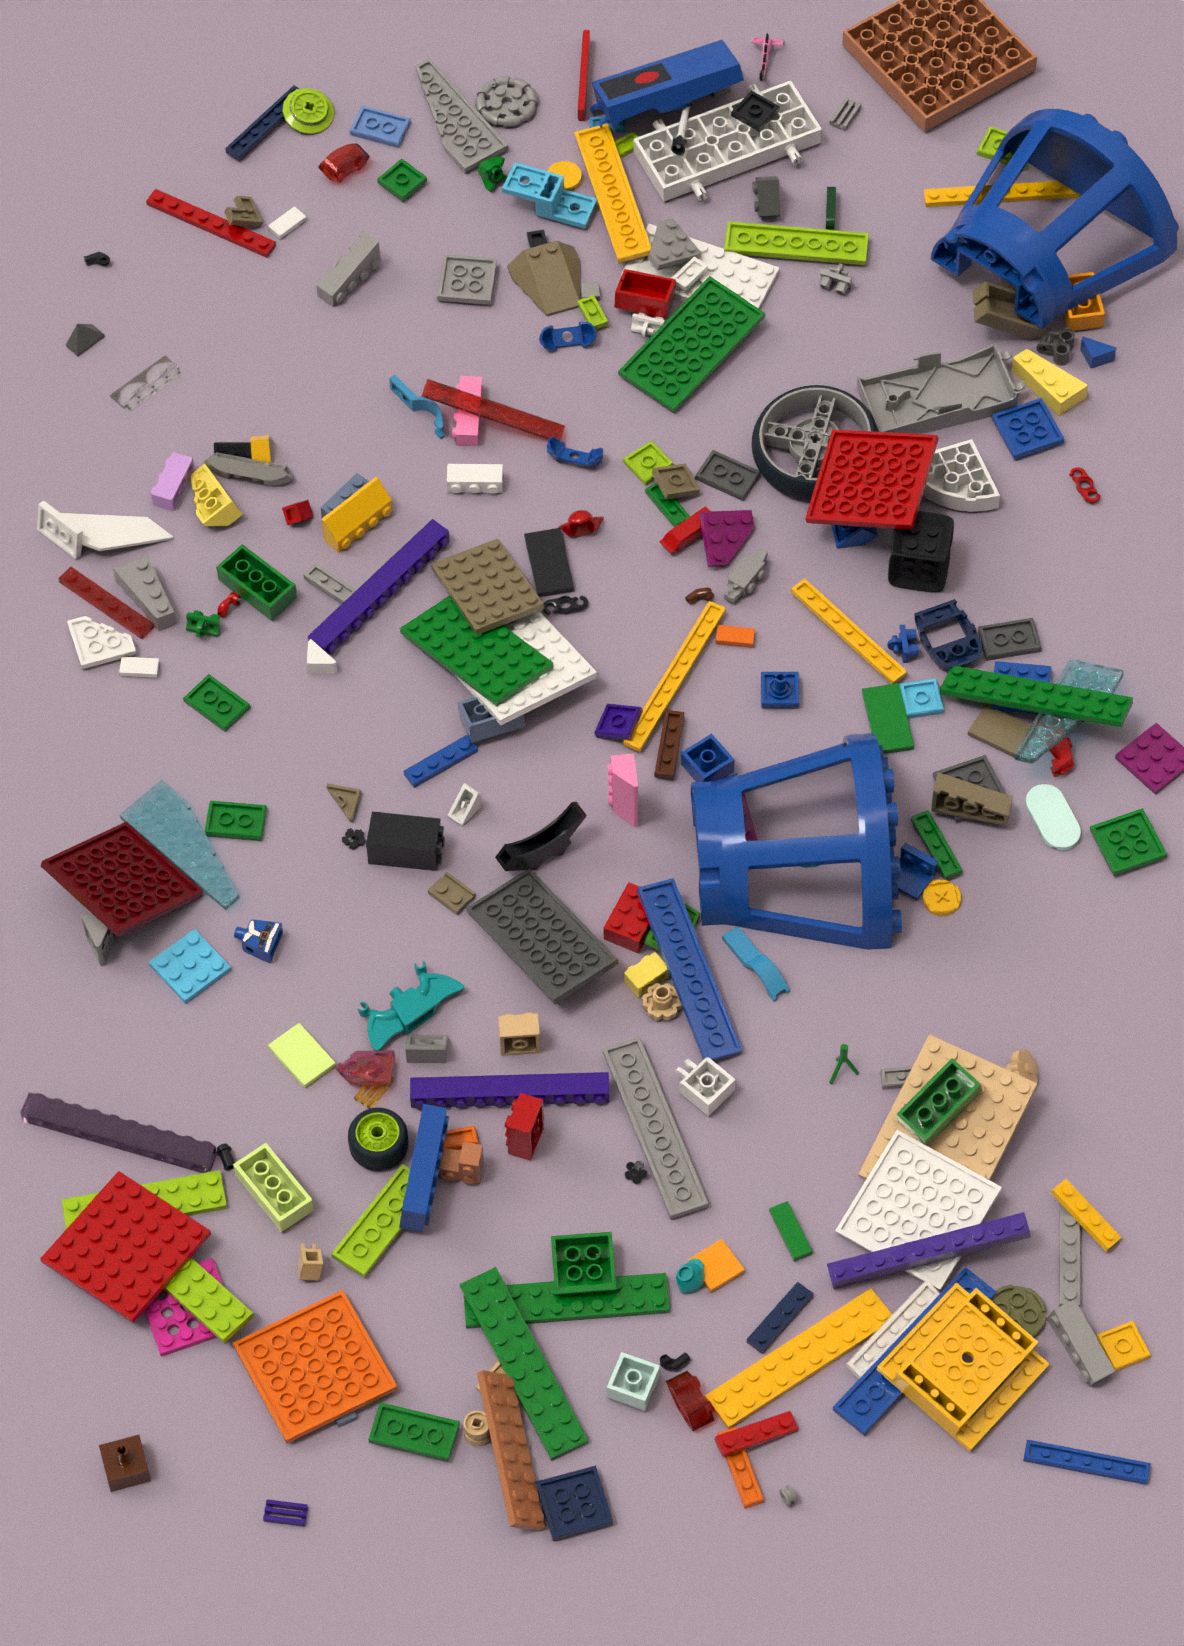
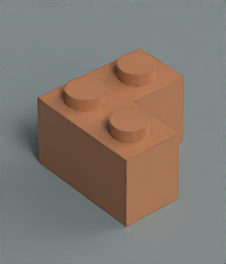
M463 1142L461 1150L444 1148L439 1169L440 1178L450 1182L462 1181L469 1185L480 1184L484 1166L483 1145Z

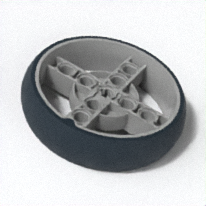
M809 385L781 394L766 406L754 426L751 445L758 470L767 482L778 491L794 498L811 500L817 478H815L817 469L821 468L832 429L839 430L832 422L835 411L841 412L853 419L863 431L878 432L876 422L870 411L852 394L831 386ZM816 408L813 417L804 419L795 426L778 423L781 419L796 411ZM765 445L789 449L792 457L799 463L796 474L793 475L778 467L768 456Z

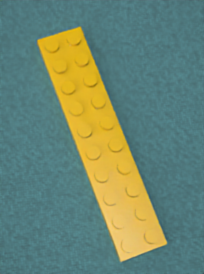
M608 123L603 124L602 128L595 126L574 132L618 263L648 256L651 245Z
M870 1288L706 1394L705 1400L725 1426L731 1429L871 1338L892 1313L872 1288Z

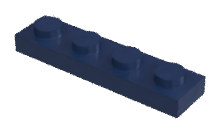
M797 1282L747 1338V1343L763 1354L813 1298L814 1293Z

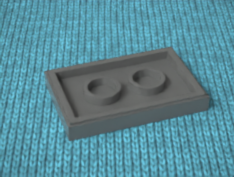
M712 450L696 473L695 480L744 501L761 476V473L757 469Z
M1033 618L978 626L986 661L1041 652L1042 648Z

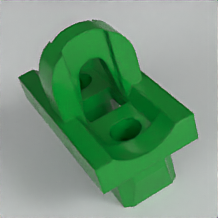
M197 610L193 613H187L186 630L196 632V637L200 638L204 634L219 636V615L204 616L201 611Z

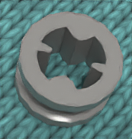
M789 1485L786 1486L785 1490H779L780 1497L787 1507L791 1505V1502H797L796 1494Z

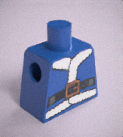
M252 919L247 929L236 927L234 938L242 940L244 952L267 963H271L283 935L282 923Z

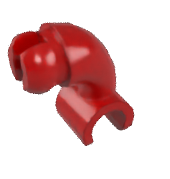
M231 592L228 598L223 600L218 606L217 615L226 617L231 604L235 606L240 605L237 599L241 598V596Z

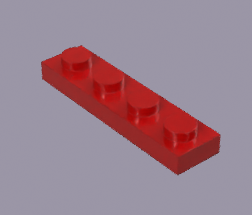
M787 1411L717 1435L714 1440L722 1457H726L793 1434L799 1428L791 1411Z

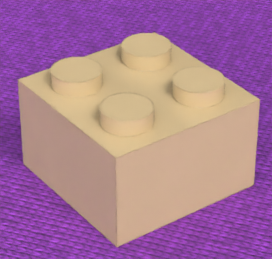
M528 1012L521 1015L505 1014L498 1016L501 1056L540 1053L538 1013Z

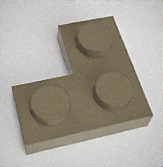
M236 196L234 202L237 208L227 207L224 212L230 225L261 227L263 223L252 197Z

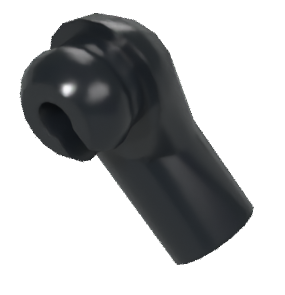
M102 252L84 256L86 265L95 262L105 266L110 263L109 256Z
M684 1352L676 1359L664 1354L660 1357L659 1361L663 1369L677 1371L690 1362L691 1359Z

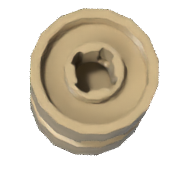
M477 1410L468 1413L463 1423L465 1439L472 1446H484L491 1438L486 1413Z

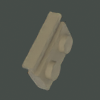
M448 872L428 889L430 896L456 915L476 897L475 892Z

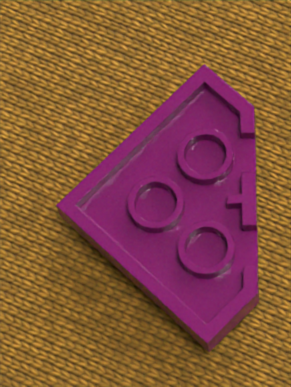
M752 510L709 511L699 514L708 567H722L730 562L755 528Z

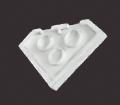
M86 616L67 621L82 669L121 659V657L136 655L131 635L119 633L114 628L103 623L98 624Z

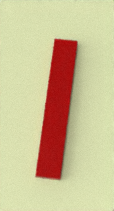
M584 30L582 37L578 96L579 121H585L590 30Z

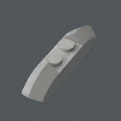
M218 452L204 461L210 470L225 478H229L231 474L236 478L251 477L253 481L264 480V485L267 486L282 485L293 480L292 472L287 465Z

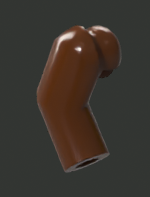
M709 587L699 588L687 595L685 599L687 603L692 604L703 596L708 601L714 597V594Z

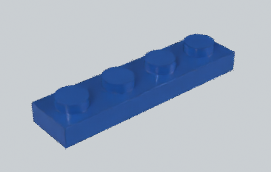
M465 735L404 770V776L415 788L477 753L478 748L474 742L471 743L469 736Z

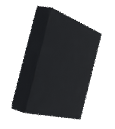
M751 90L733 109L731 116L760 132L779 112L780 106Z

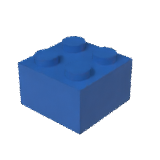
M713 734L708 735L681 752V765L696 782L716 781L734 772L735 759Z

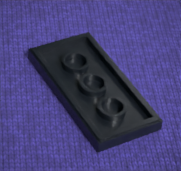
M561 528L525 533L524 538L537 595L542 597L574 591Z

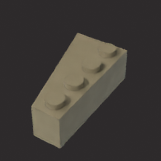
M938 772L933 790L931 811L1007 826L1012 796Z

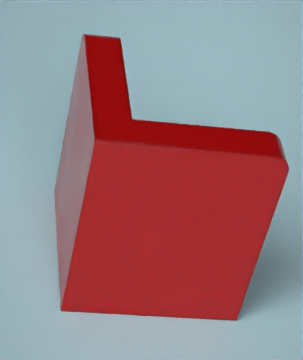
M309 500L282 507L287 525L313 518Z

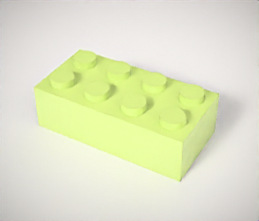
M267 1143L233 1164L237 1179L280 1232H283L314 1211L312 1198Z

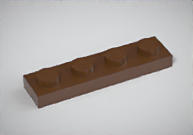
M665 711L654 777L674 778L684 712Z

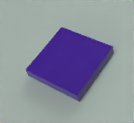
M607 704L594 732L595 736L630 740L643 712L642 708Z

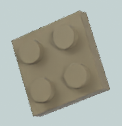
M686 463L653 468L652 475L666 499L699 495L700 488Z

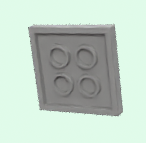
M444 254L437 300L491 305L497 258Z

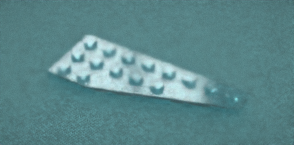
M1070 659L1056 684L1114 694L1124 674L1123 670ZM1038 713L1015 752V760L1031 764L1035 763L1084 721Z
M163 780L159 781L120 814L121 820L133 827L223 909L227 910L239 899V893L224 870V866L219 861L214 848L198 823V819L193 814L189 803Z

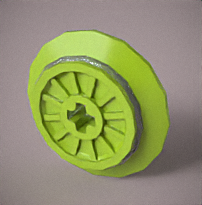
M296 89L287 96L283 103V115L286 122L300 133H320L327 129L333 121L334 109L332 102L325 94L316 89Z

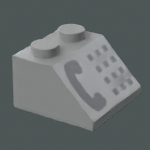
M92 913L81 916L85 936L100 966L105 964L114 944V933Z

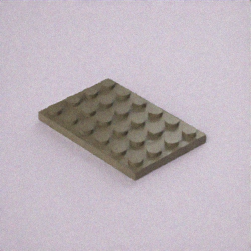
M498 538L431 563V569L476 635L544 610L543 602Z

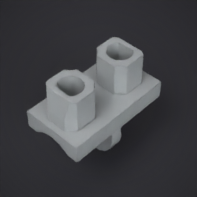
M840 263L837 268L832 266L830 271L823 268L820 271V287L829 290L831 284L835 283L837 284L835 291L845 295L848 288H852L853 283L852 278L847 277L849 272L843 270L844 264Z

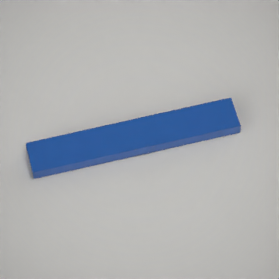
M1028 1439L1023 1459L1025 1462L1147 1485L1151 1464Z

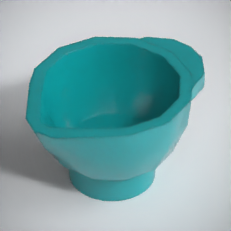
M691 1259L677 1270L676 1281L682 1294L695 1292L704 1284V1265L699 1259Z

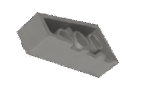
M364 231L359 235L360 240L356 244L353 242L349 246L350 251L345 257L341 256L337 260L335 269L331 268L316 285L317 296L332 307L340 303L349 292H352L361 281L366 280L368 275L373 270L378 269L381 264L379 241Z
M148 556L113 568L115 582L134 600L136 606L141 608L145 616L158 631L176 625L174 611Z
M1075 1299L1054 1309L1049 1314L1046 1320L1065 1347L1074 1364L1078 1367L1085 1383L1092 1386L1115 1372Z

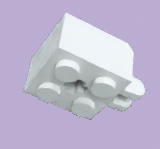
M706 1057L698 1066L690 1059L684 1061V1065L691 1071L690 1073H687L680 1067L675 1070L677 1075L683 1079L679 1083V1093L707 1116L715 1111L735 1091L736 1079L710 1058Z

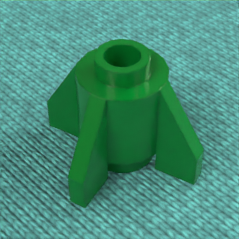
M501 156L483 160L478 167V174L481 176L485 188L492 192L496 185L494 182H498L502 178L507 179L508 177L501 168L505 161V158Z

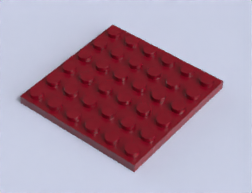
M127 822L43 860L40 866L117 937L123 936L202 897L203 890Z

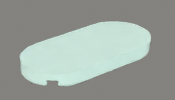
M1048 784L1037 785L1030 789L1026 796V809L1047 846L1057 848L1060 851L1073 848L1078 843L1081 829L1061 791Z

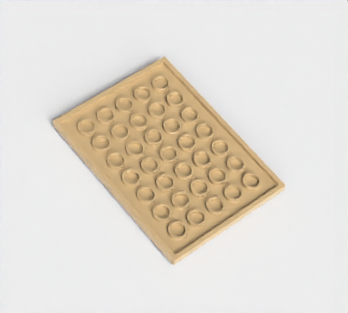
M929 1034L858 1175L867 1179L896 1130L919 1141L898 1121L896 1114L953 1058L981 1084L983 1091L928 1147L982 1177L991 1180L1038 1086L1037 1083Z

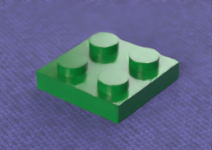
M400 159L377 178V182L398 199L404 201L427 182V177L409 163Z

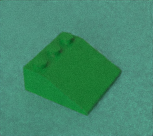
M612 1232L551 1236L555 1295L616 1291Z

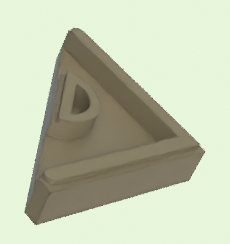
M327 783V790L348 820L353 823L362 791L360 789Z

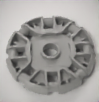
M510 76L497 77L492 82L485 83L479 89L478 97L475 100L477 111L488 123L495 126L503 125V127H514L520 125L523 121L526 122L534 115L536 111L535 106L538 105L537 94L534 89H531V85L517 77L516 79H511ZM505 101L511 102L508 105L503 104Z

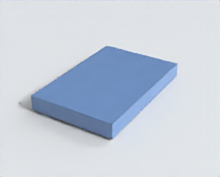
M361 106L350 129V135L399 148L411 123V118Z

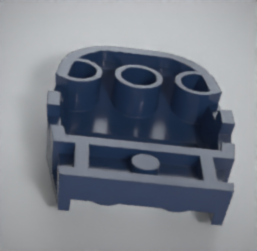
M955 599L914 613V620L923 647L938 667L947 670L955 666L964 667L976 662L982 652V644L976 634L974 623L971 624L964 610L960 611L957 608V601ZM958 620L966 637L932 648L925 630Z

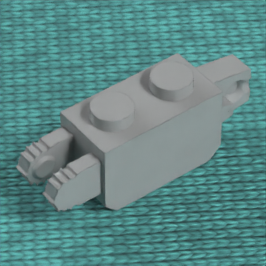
M765 549L757 550L753 556L750 554L744 555L728 574V588L724 593L726 600L734 603L739 597L745 598L748 593H752L758 580L761 581L766 573L765 564H767L768 552Z

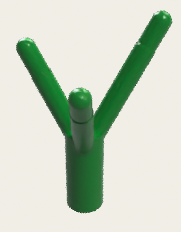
M846 1044L840 1046V1056L836 1057V1061L839 1062L829 1081L830 1084H833L843 1062H846L856 1075L859 1074L847 1057L848 1045Z

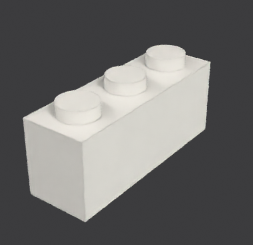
M448 464L447 492L502 493L503 464Z

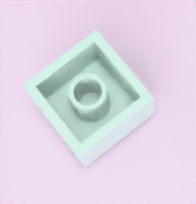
M621 1352L607 1385V1398L646 1411L660 1377V1365Z

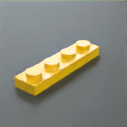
M1067 1179L1063 1180L1050 1192L1105 1252L1122 1238Z

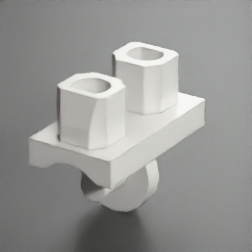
M633 313L631 331L641 333V336L646 338L647 335L652 336L664 324L665 320L662 317L652 318L643 313Z

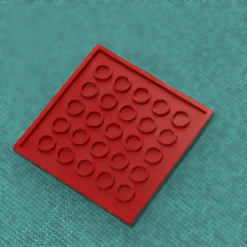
M832 429L805 518L806 522L812 524L913 530L938 444V436Z
M118 1171L45 1252L40 1260L43 1264L134 1323L210 1237L211 1232Z

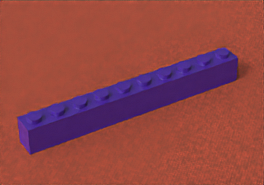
M434 519L429 521L308 635V641L310 639L313 640L328 655L333 654L342 642H346L355 630L360 629L363 622L371 618L380 606H384L387 600L392 595L397 594L400 588L405 583H408L417 571H421L429 560L434 559L437 553L449 544V530Z
M609 1072L410 1078L411 1108L422 1109L423 1104L443 1108H464L466 1106L478 1108L485 1106L504 1107L512 1105L514 1099H518L520 1093L543 1099V1105L555 1104L561 1106L573 1103L583 1105L585 1103L604 1104L610 1102Z
M1025 1212L828 1263L827 1267L833 1289L1031 1238Z

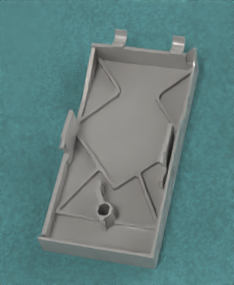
M995 342L962 358L941 363V351L914 357V361L918 360L916 366L862 379L857 376L858 393L862 403L872 414L878 432L922 434L992 417V414L1018 406L1019 392L1016 391L1024 389L1026 385L1023 379L1019 383H1012L1004 360L1012 357V352L1010 349L1004 353L999 352Z

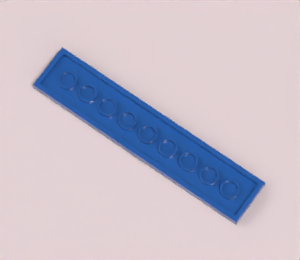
M674 878L638 887L637 894L703 1060L707 1057L712 1061L741 1054V1045Z
M965 1267L833 1406V1411L861 1434L865 1435L903 1395L898 1388L876 1370L877 1366L955 1283H958L969 1294L977 1288L990 1300L997 1294V1291Z

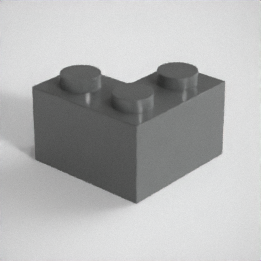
M777 176L755 177L756 182H752L753 192L757 196V201H754L755 212H758L759 216L780 215L779 179Z

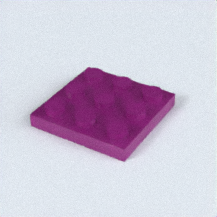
M1158 723L1152 725L1115 755V759L1155 795L1184 772V747Z

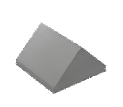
M408 1034L405 1045L407 1063H446L447 1035Z

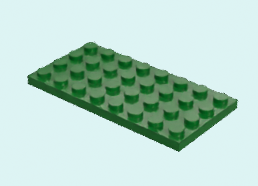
M709 276L618 371V375L675 413L765 318V313Z
M450 596L400 628V634L495 706L554 668L551 660L503 625L476 635Z

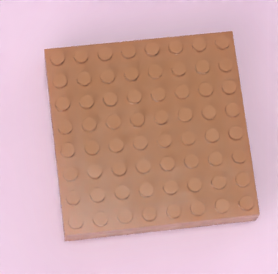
M899 0L843 31L842 45L924 132L1036 70L1037 56L983 0Z

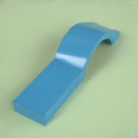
M396 375L390 377V389L413 412L418 410L427 411L436 417L434 425L437 428L434 433L442 439L444 437L443 421L438 404L430 398L417 397Z
M738 926L722 935V940L744 967H750L759 976L768 996L773 1002L777 1000L776 994L783 990L786 994L790 992L789 987L774 963L766 955L758 951Z

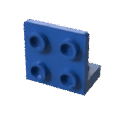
M904 843L901 847L899 859L900 879L897 880L898 890L917 900L936 875L938 860Z

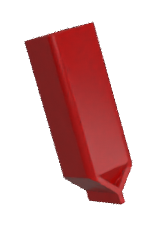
M706 506L668 531L659 542L670 554L680 552L703 536L699 514L701 512H709L710 510Z

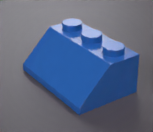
M832 525L836 548L838 549L866 545L878 536L876 527Z

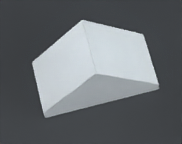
M310 639L308 641V674H335L337 672L336 661L313 640Z
M464 783L447 816L460 825H465L481 808L480 793Z

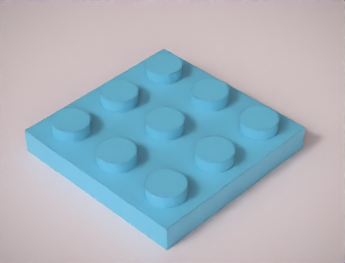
M196 929L190 931L149 961V966L185 1004L231 971V966Z

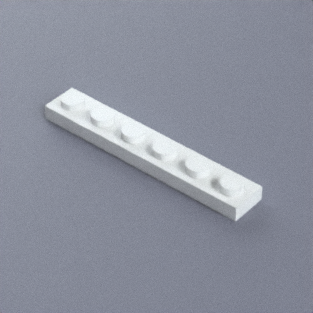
M928 1280L922 1282L845 1364L858 1379L863 1376L940 1294Z

